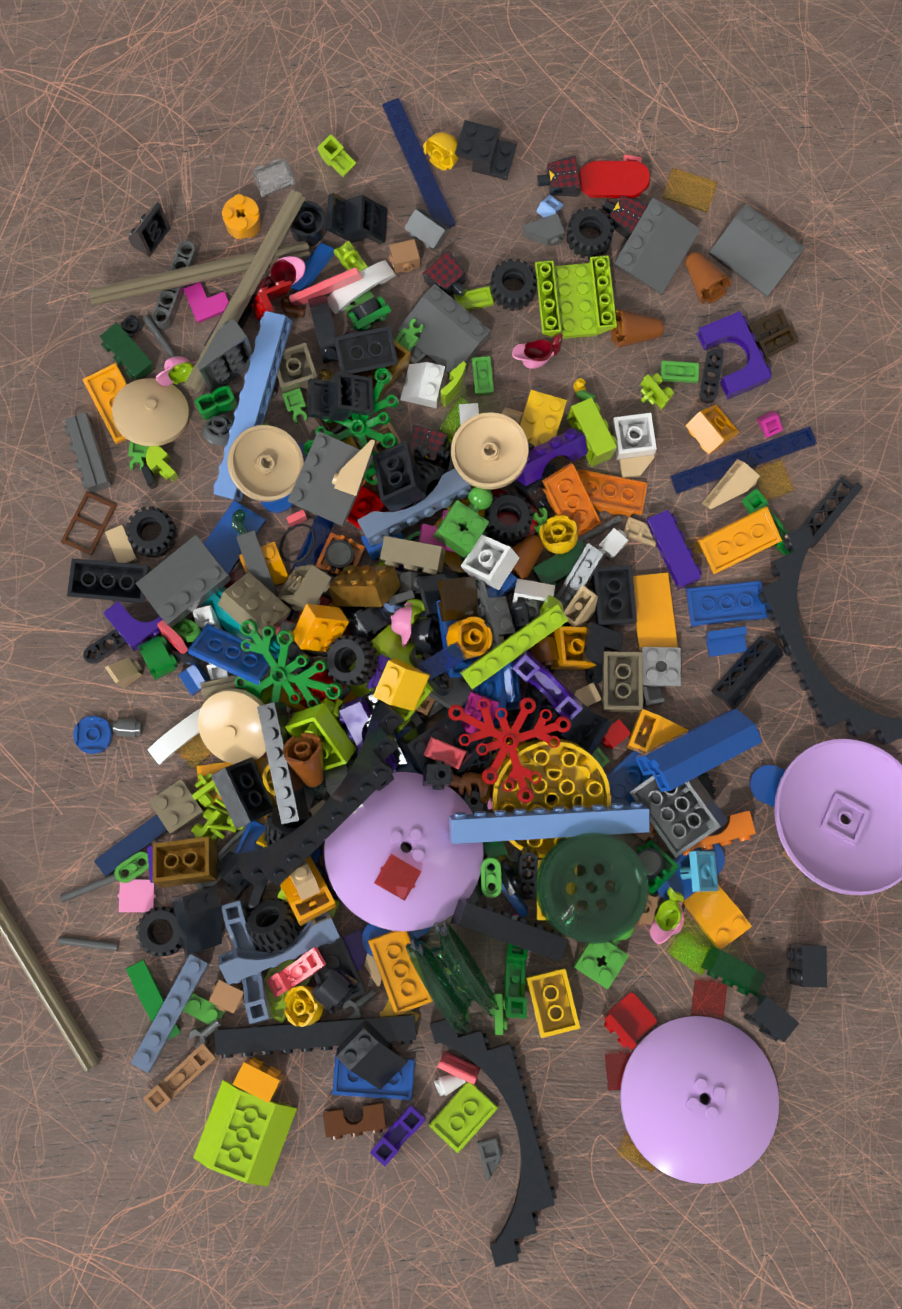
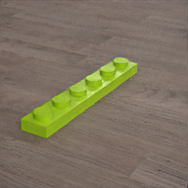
M558 604L553 605L460 672L470 688L474 689L568 621L567 617Z

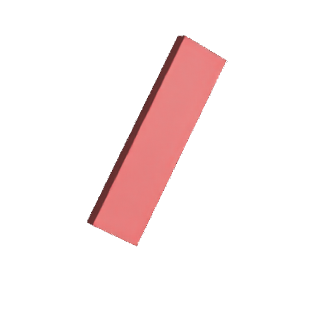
M355 267L290 295L289 299L293 305L298 307L308 303V299L329 294L363 279V276Z

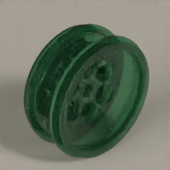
M584 833L561 840L545 855L536 877V897L540 910L546 920L561 934L584 943H606L625 935L641 918L648 900V877L641 859L629 845L608 834ZM598 863L603 867V871L599 875L594 871V867ZM577 865L583 867V873L580 876H577L574 872ZM609 880L614 884V888L610 892L605 888V884ZM588 882H590L591 885H594V889L592 892L586 889V884ZM568 883H573L575 887L571 894H568L565 889ZM602 898L605 901V906L599 910L596 903ZM579 900L585 902V908L582 911L577 909V902Z
M446 920L442 921L443 925L436 921L434 926L439 936L440 947L435 946L432 948L422 940L412 936L410 938L411 944H406V950L422 983L449 1024L459 1034H462L463 1030L469 1033L471 1032L469 1007L472 1006L473 1001L479 1004L490 1017L495 1016L494 1008L499 1010L500 1007L482 971L456 931Z

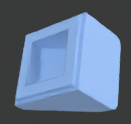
M549 194L540 203L537 213L543 218L558 214L564 204Z

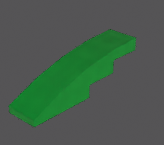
M142 959L127 967L126 971L148 1017L153 1023L165 998L148 965ZM177 1023L168 1040L181 1033Z

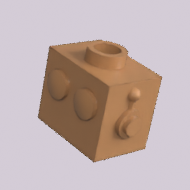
M414 239L389 245V261L393 264L392 267H394L395 273L410 272L413 269L420 268V250L416 247Z
M649 892L643 894L636 893L630 918L636 921L637 925H652L655 918V910L658 906V898L653 897Z
M222 976L218 983L214 984L212 988L213 993L210 995L209 1000L219 1010L235 1013L239 1009V1005L244 1002L243 985L239 983L228 985L224 976Z

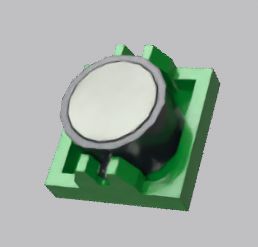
M381 296L378 298L372 297L351 309L352 312L347 315L351 321L352 328L356 327L357 329L362 328L366 330L372 326L371 322L375 321L377 323L388 318L387 313L391 312L388 304L386 305Z
M650 840L644 847L639 846L636 853L631 854V860L624 866V869L653 895L680 867Z

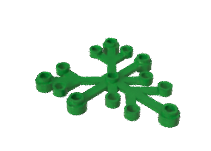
M379 368L375 373V379L378 382L373 390V413L389 406L395 408L399 404L398 398L394 395H389L386 399L377 403L385 384H388L392 379V374L389 370ZM395 399L394 403L390 404V401ZM381 412L377 417L368 420L370 416L361 415L360 417V414H352L353 421L346 419L344 422L322 419L327 423L334 421L350 429L334 434L323 426H319L315 431L317 435L318 431L324 430V434L340 441L355 436L359 439L361 449L368 443L366 436L381 442L382 446L386 449L398 444V439L393 434L387 433L383 435L370 429L379 424H389L391 418L385 412ZM309 440L304 444L303 449L307 455L314 442L313 440ZM394 440L392 445L389 446V442ZM374 451L371 452V455L373 456L378 454ZM372 461L370 468L365 472V480L372 485H376L378 483L377 477L373 480L376 472L374 461Z
M247 619L241 623V632L245 636L252 637V639L242 641L241 648L246 652L252 651L263 654L271 667L270 676L261 681L259 685L237 677L235 685L238 688H247V692L261 700L263 689L274 683L271 703L280 702L283 686L292 704L299 703L302 700L303 694L309 708L314 707L311 700L316 702V706L321 704V701L318 697L313 696L308 687L324 691L330 699H337L342 695L343 688L339 683L332 682L327 684L309 678L317 672H323L327 669V662L323 659L316 661L314 666L299 675L291 673L295 669L304 667L309 663L308 656L301 654L295 661L286 666L289 645L293 643L295 638L291 630L284 629L277 634V641L281 645L277 663L270 651L271 639L276 634L275 627L272 625L264 627L262 639L257 631L258 624L255 620ZM249 623L253 626V630L249 628ZM267 629L271 630V635L267 633ZM285 634L289 635V640L285 638ZM246 642L250 644V648L246 647ZM300 658L305 660L304 664L300 662ZM318 663L323 665V669L319 668ZM279 671L282 672L283 677L279 676ZM240 679L244 681V685L240 684ZM290 682L296 683L301 693L295 691ZM333 687L338 689V693L334 692ZM293 695H297L298 700H295Z

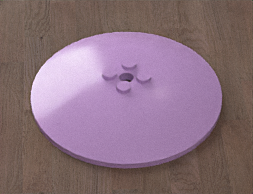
M852 739L825 741L808 748L790 763L780 779L774 806L778 835L793 863L815 883L841 894L870 895L884 891L902 880V765L884 750L872 744ZM842 814L848 817V824L841 822L840 817Z
M394 772L392 774L394 777L392 782L380 791L376 789L363 802V807L358 808L355 814L352 813L325 840L324 860L334 891L345 906L355 915L383 929L416 931L435 926L454 914L458 900L466 902V899L471 896L481 874L483 842L451 843L449 839V816L454 815L456 812H465L466 815L473 814L465 801L448 786H444V790H432V786H423L422 774ZM402 843H409L412 850L409 853L403 852L401 850Z
M689 1016L658 1026L636 1046L626 1064L622 1077L620 1092L621 1110L631 1140L643 1157L657 1169L673 1178L699 1184L716 1183L731 1179L746 1171L761 1157L774 1135L779 1114V1094L771 1065L763 1051L747 1034L722 1020L703 1016ZM702 1093H706L709 1096V1102L706 1105L700 1102V1095Z

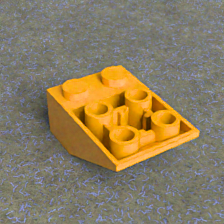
M642 709L638 714L626 748L643 754L688 730L662 716Z
M311 856L306 859V862L315 877L320 890L319 893L302 901L290 876L280 884L300 926L336 908L335 901Z

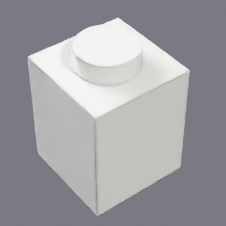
M613 528L599 544L598 548L606 552L605 556L612 561L627 544V535L623 531H617Z

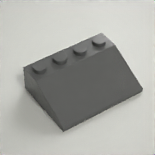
M652 198L616 259L614 267L662 295L701 229L667 205Z
M745 204L709 254L768 297L800 258L805 247Z
M436 284L422 296L397 330L398 333L401 332L403 327L408 330L412 319L417 320L414 328H419L423 324L425 328L423 332L416 335L420 340L415 347L422 353L424 352L437 365L445 366V372L449 375L463 361L467 364L489 341L491 333L489 328Z
M234 319L230 322L226 321L220 326L198 365V370L210 394L216 389L227 385L248 370L250 366V356L253 353L250 343Z
M318 431L288 502L344 527L365 479V472L371 466L373 455L370 454L356 496L335 489V484H332L335 472L339 473L360 449Z
M195 535L136 584L164 622L173 628L231 581L232 578L198 536Z
M651 776L630 792L636 802H642L649 808V821L675 857H678L728 822L725 815L697 777L671 791L661 792L654 776Z

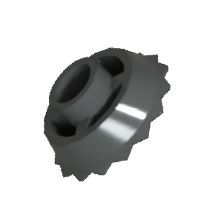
M222 415L211 417L203 426L201 432L203 438L207 440V443H212L213 445L222 446L228 444L229 430L233 425V421Z

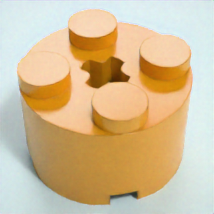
M237 194L225 203L222 216L228 233L236 239L252 238L257 235L261 229V215L256 202L247 196Z
M468 617L449 626L446 637L449 653L465 660L484 654L492 644L491 629L487 628L484 623L485 621L479 617Z

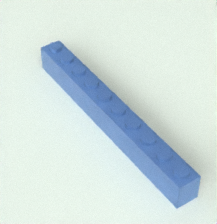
M265 311L264 316L261 318L260 331L255 338V349L250 356L249 370L245 374V384L240 392V401L234 413L233 425L229 430L230 437L228 444L224 448L223 461L219 465L218 479L214 483L213 494L238 502L242 500L243 493L236 487L229 474L228 453L234 440L243 431L254 426L263 425L292 324V320L285 315Z
M632 802L631 805L626 806L622 803L611 804L612 806L604 807L602 804H594L591 808L575 805L573 809L556 806L553 807V810L538 807L534 808L533 811H526V809H514V812L495 810L494 813L475 811L474 814L466 815L465 812H456L454 815L449 816V839L452 844L644 833L649 832V808L642 802Z

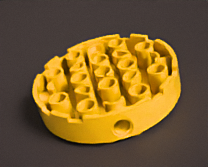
M555 738L551 739L550 744L555 746L557 740ZM539 739L524 743L516 748L521 766L541 774V781L537 784L530 782L529 778L524 776L527 787L534 794L531 802L523 803L517 798L519 790L517 779L511 792H506L502 788L503 781L507 780L513 768L509 755L503 760L497 772L498 780L493 784L491 794L493 813L495 810L514 812V809L533 811L534 808L538 807L553 810V807L562 806L565 809H573L575 805H582L585 808H591L594 804H602L604 807L611 806L609 781L600 764L584 748L564 739H560V745L557 748H551L548 743ZM533 774L532 780L537 781L539 778L538 774ZM506 782L505 789H511L512 784ZM523 792L522 797L527 799L529 792ZM548 795H556L554 801L546 802ZM598 835L511 840L510 842L519 850L525 847L534 848L539 858L555 859L556 857L570 856L583 850Z

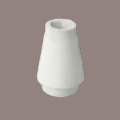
M450 1074L438 1077V1080H435L434 1083L439 1095L447 1096L464 1084L465 1080Z

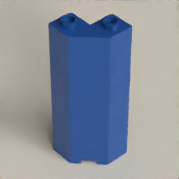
M732 709L635 758L643 776L653 774L660 791L665 792L677 788L763 741L756 725L738 709Z

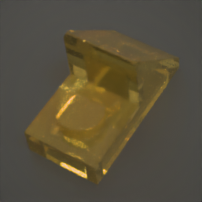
M625 1135L617 1155L635 1163L639 1168L654 1172L655 1166L643 1157L631 1138Z

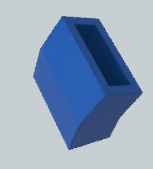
M199 663L193 664L179 674L180 679L192 696L201 691L200 682L210 680Z

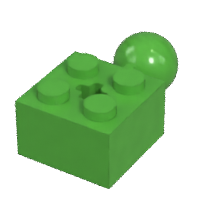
M472 488L468 496L470 503L468 507L457 500L450 507L432 537L465 558L471 552L489 523L478 512L479 510L487 509L492 504L493 495L490 489Z
M626 915L615 916L609 924L611 934L607 941L593 933L573 967L604 988L609 989L629 957L628 954L618 949L617 946L621 940H626L633 935L635 926L632 919ZM604 956L605 964L597 966V957L602 958Z

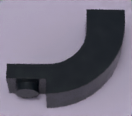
M326 295L308 299L323 363L338 360L334 342L336 333Z

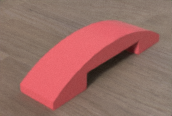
M314 947L302 955L300 959L267 979L266 982L274 997L277 998L315 974L326 963L318 948Z

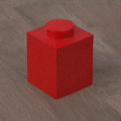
M618 719L611 725L601 743L605 748L609 747L612 750L630 736L631 733L621 720Z

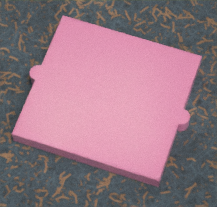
M133 880L129 883L120 882V891L117 895L119 898V912H148L154 908V898L156 897V894H154L155 884L151 883L150 880Z

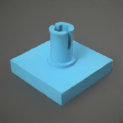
M715 851L689 852L690 867H681L680 872L689 873L680 874L683 880L692 879L693 892L719 891Z

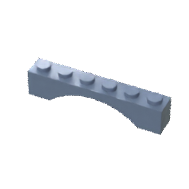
M453 469L443 474L435 489L418 504L396 512L374 511L357 521L370 546L383 542L384 536L397 535L402 529L414 526L419 520L434 515L436 511L451 506L453 502L459 499L466 498L471 491V486L460 477L456 469Z
M236 901L223 905L222 913L234 949L257 951L256 945L245 927L248 916L246 903L244 901ZM263 972L244 978L242 983L249 1023L255 1024L274 1018Z
M328 911L307 922L298 933L297 938L293 939L294 942L278 952L268 953L261 950L252 951L236 948L218 956V965L227 984L239 983L246 977L258 975L270 967H277L286 960L296 959L299 955L310 951L314 947L318 948L324 944L335 942L340 936L331 912Z
M195 954L189 955L131 1064L147 1073L154 1069L174 1026L194 991L202 981L211 964L210 962Z

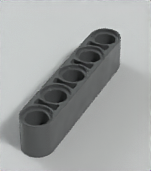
M183 241L179 244L169 271L177 270L180 267L195 266L198 255L192 242ZM187 250H191L190 254H184ZM187 285L161 291L152 315L159 329L167 330L172 326L184 295V288ZM167 300H173L171 304H165ZM166 316L164 321H159L161 317Z

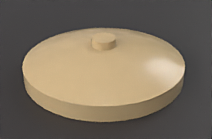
M146 378L127 384L117 393L113 401L112 414L117 430L126 439L143 446H160L172 442L183 433L189 419V407L185 396L177 387L172 384L162 386L156 379Z
M482 413L469 418L459 427L451 445V457L457 473L467 483L481 489H498L515 481L523 472L529 456L528 441L523 429L512 418L499 413Z
M258 425L243 431L234 440L228 453L227 463L230 477L242 493L258 501L271 502L280 500L292 492L303 467L304 460L297 442L287 432L270 425Z
M224 689L208 698L201 707L198 716L200 736L206 747L221 760L232 764L253 757L254 761L259 759L266 752L257 706L264 705L262 701L253 694L241 689Z

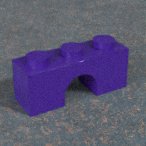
M411 1103L371 1148L370 1153L385 1167L397 1154L404 1142L424 1123L426 1116Z

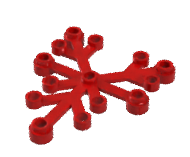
M482 698L477 703L485 723L465 713L462 706L452 705L448 710V715L452 720H463L481 730L471 734H461L458 739L461 745L467 746L470 742L489 736L498 739L487 744L480 743L476 747L479 755H486L488 751L500 748L491 767L483 771V781L487 784L497 782V772L507 753H509L513 768L507 780L503 781L502 788L506 792H511L517 779L519 786L517 798L523 803L531 802L534 794L527 787L524 776L529 778L530 782L537 784L541 781V774L521 766L516 748L519 742L534 737L548 743L551 748H557L560 745V739L547 733L553 731L567 732L571 727L570 720L567 717L560 716L554 723L545 725L551 719L552 713L548 709H543L539 713V719L534 729L518 734L527 715L536 708V703L532 698H523L519 703L521 711L511 729L506 718V709L498 708L495 711V717L499 720L502 730L500 732L494 727L489 711L490 703L487 699ZM481 701L487 702L486 708L480 707ZM526 702H530L532 705L528 710L524 706ZM454 709L460 710L459 716L455 717L453 715ZM499 710L505 712L504 717H498L497 713ZM544 711H547L549 713V717L547 719H544L542 717V713ZM563 720L567 723L565 728L560 727V722ZM463 736L468 737V742L466 744H463L461 742V738ZM508 737H511L513 739V743L511 745L506 744V739ZM553 738L557 740V744L555 746H552L550 744V741ZM481 745H484L486 747V751L484 753L479 752V747ZM488 773L494 774V778L492 780L487 779ZM533 774H538L539 778L537 781L532 780ZM506 782L512 784L511 789H505ZM525 791L529 792V797L527 799H524L522 797V794Z

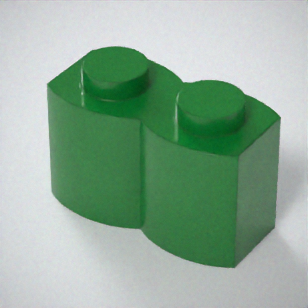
M229 386L220 387L212 394L201 395L194 401L203 420H209L211 417L219 415L220 412H229L237 406Z

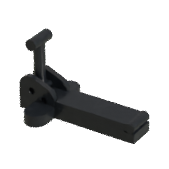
M551 666L546 667L552 674H554L555 669H551ZM528 682L525 698H532L536 703V708L527 715L519 733L534 729L539 719V713L543 709H548L552 713L551 719L545 725L558 718V712L555 707L547 705L548 699ZM526 702L524 705L527 710L532 707L530 702ZM513 709L507 712L506 718L510 726H513L521 711L520 709ZM544 711L542 713V717L544 719H547L549 717V713L547 711ZM533 738L527 739V740H524V741H525V742H530V741H532Z

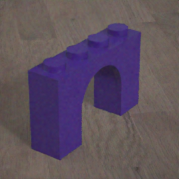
M740 311L699 328L697 332V337L704 351L719 344L729 342L739 345L746 353V367L723 377L720 382L727 400L768 383L772 377L770 367L763 360V352L761 349H758L756 338L752 332L750 333L747 327V319L745 316H742Z
M119 601L103 612L107 620L134 652L138 649L137 646L162 634L157 626L163 620L161 617L151 622L137 621L131 617Z

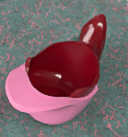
M293 256L278 259L272 265L270 275L261 281L259 288L271 287L282 280L286 282L291 280L292 285L295 284L305 272L304 261Z
M555 335L552 342L539 339L533 342L528 341L525 344H518L514 347L512 356L517 360H522L524 366L529 369L542 367L548 362L550 357L559 353L563 335Z

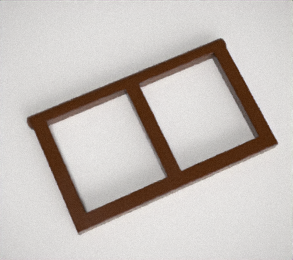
M86 491L61 543L92 556L117 505ZM88 497L111 507L101 527L78 517ZM76 520L99 530L89 550L67 540Z

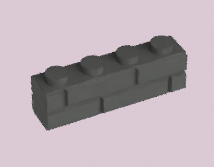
M85 412L67 418V426H64L67 436H71L72 439L70 447L73 454L77 455L78 460H75L78 471H82L83 477L80 479L84 489L87 488L90 493L111 487V480L91 417Z

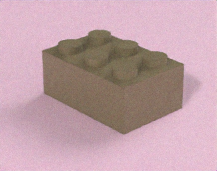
M384 536L380 559L385 561L387 566L399 568V565H404L403 568L411 571H418V568H421L427 574L436 575L437 572H442L446 549L442 546Z
M313 565L295 567L277 597L293 611H303L306 604L319 605V598L322 593L328 590L330 586L329 581L332 577Z
M250 572L226 589L218 603L240 625L247 619L255 620L258 624L257 631L262 639L264 627L272 625L275 629H278L282 621H286L291 612L287 605ZM249 623V628L253 630V626ZM267 629V633L269 635L271 634V630Z
M604 652L602 660V712L639 713L643 709V652Z

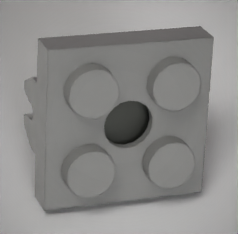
M641 648V652H643V686H681V648Z

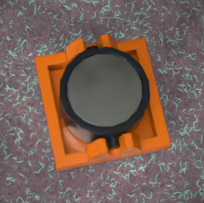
M330 532L315 567L338 576L347 566L353 565L358 567L366 548L351 538L347 539L343 535L338 536Z

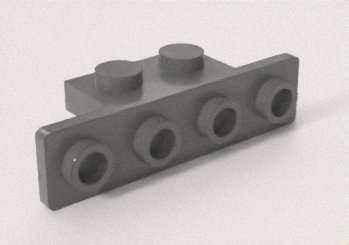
M482 580L476 583L478 616L485 621V625L492 632V644L487 649L489 652L501 644L499 637L513 635L515 629L506 597L488 598L485 583Z

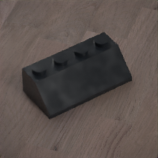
M72 558L67 596L145 603L146 597L136 583L152 571V569L148 565Z

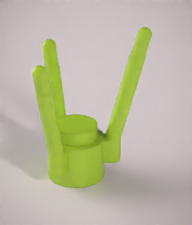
M215 798L217 803L226 808L223 801ZM214 804L208 806L227 815L226 823L229 826L207 824V828L236 832L237 829L228 811Z

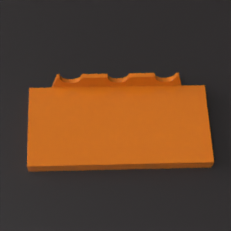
M572 463L542 480L545 486L542 490L545 492L555 516L565 515L570 520H574L579 536L601 524Z
M577 469V473L595 511H607L613 515H626L628 518L633 513L642 515L647 489L646 482Z

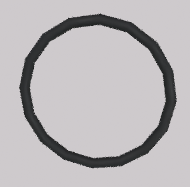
M304 523L296 524L284 533L280 541L279 551L285 562L291 564L299 563L312 553L316 536L311 526ZM304 526L309 528L313 535V542L309 552L299 560L291 561L286 559L282 552V545L286 535L296 527Z

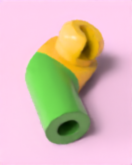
M578 378L573 385L577 398L587 400L592 397L594 401L596 395L587 392L585 380Z

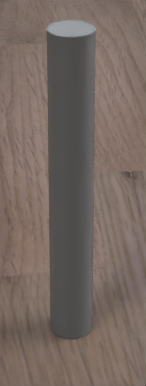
M144 316L143 321L170 358L177 356L150 316Z
M618 514L579 536L578 542L581 540L585 542L622 521L620 515Z
M115 874L61 894L60 898L62 902H65L118 880Z
M59 936L58 944L104 950L117 951L119 943Z

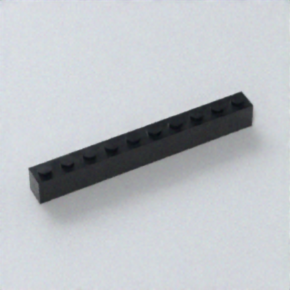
M415 1014L316 1021L312 1025L303 1027L287 1023L216 1029V1055H221V1058L234 1057L233 1054L241 1053V1057L253 1056V1052H261V1055H271L273 1051L281 1050V1054L293 1053V1049H301V1052H311L316 1047H321V1051L333 1050V1046H340L364 1020L391 1045L395 1041H401L402 1045L412 1044V1040L417 1038Z

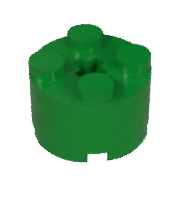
M157 636L137 646L154 680L176 671L175 668L178 667L176 659L172 653L168 654L169 648L164 636Z

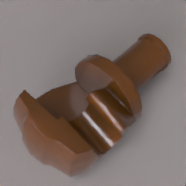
M465 772L462 777L453 774V781L449 785L459 788L460 795H464L467 792L469 797H472V787L477 786L480 791V801L484 805L488 803L493 789V784H487L483 781L482 774Z

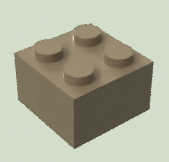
M306 342L284 349L277 374L283 393L298 388L300 390L308 388V380L310 378L318 379Z
M182 779L148 801L168 832L173 835L201 817L205 812L200 802L192 797L194 793L186 781Z

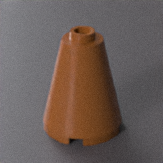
M693 252L688 255L685 264L701 303L705 304L704 302L707 301L710 304L723 297L727 293L725 289L728 286L730 288L733 281L730 276L702 253Z
M615 310L617 327L611 329V339L613 343H616L615 347L621 348L656 339L664 333V323L658 318L625 310Z
M529 535L511 547L519 557V560L510 572L517 579L526 580L544 549L541 537L538 535Z
M301 733L302 736L297 738L293 736L285 743L283 755L301 780L307 786L315 787L321 784L324 779L323 745L317 735Z

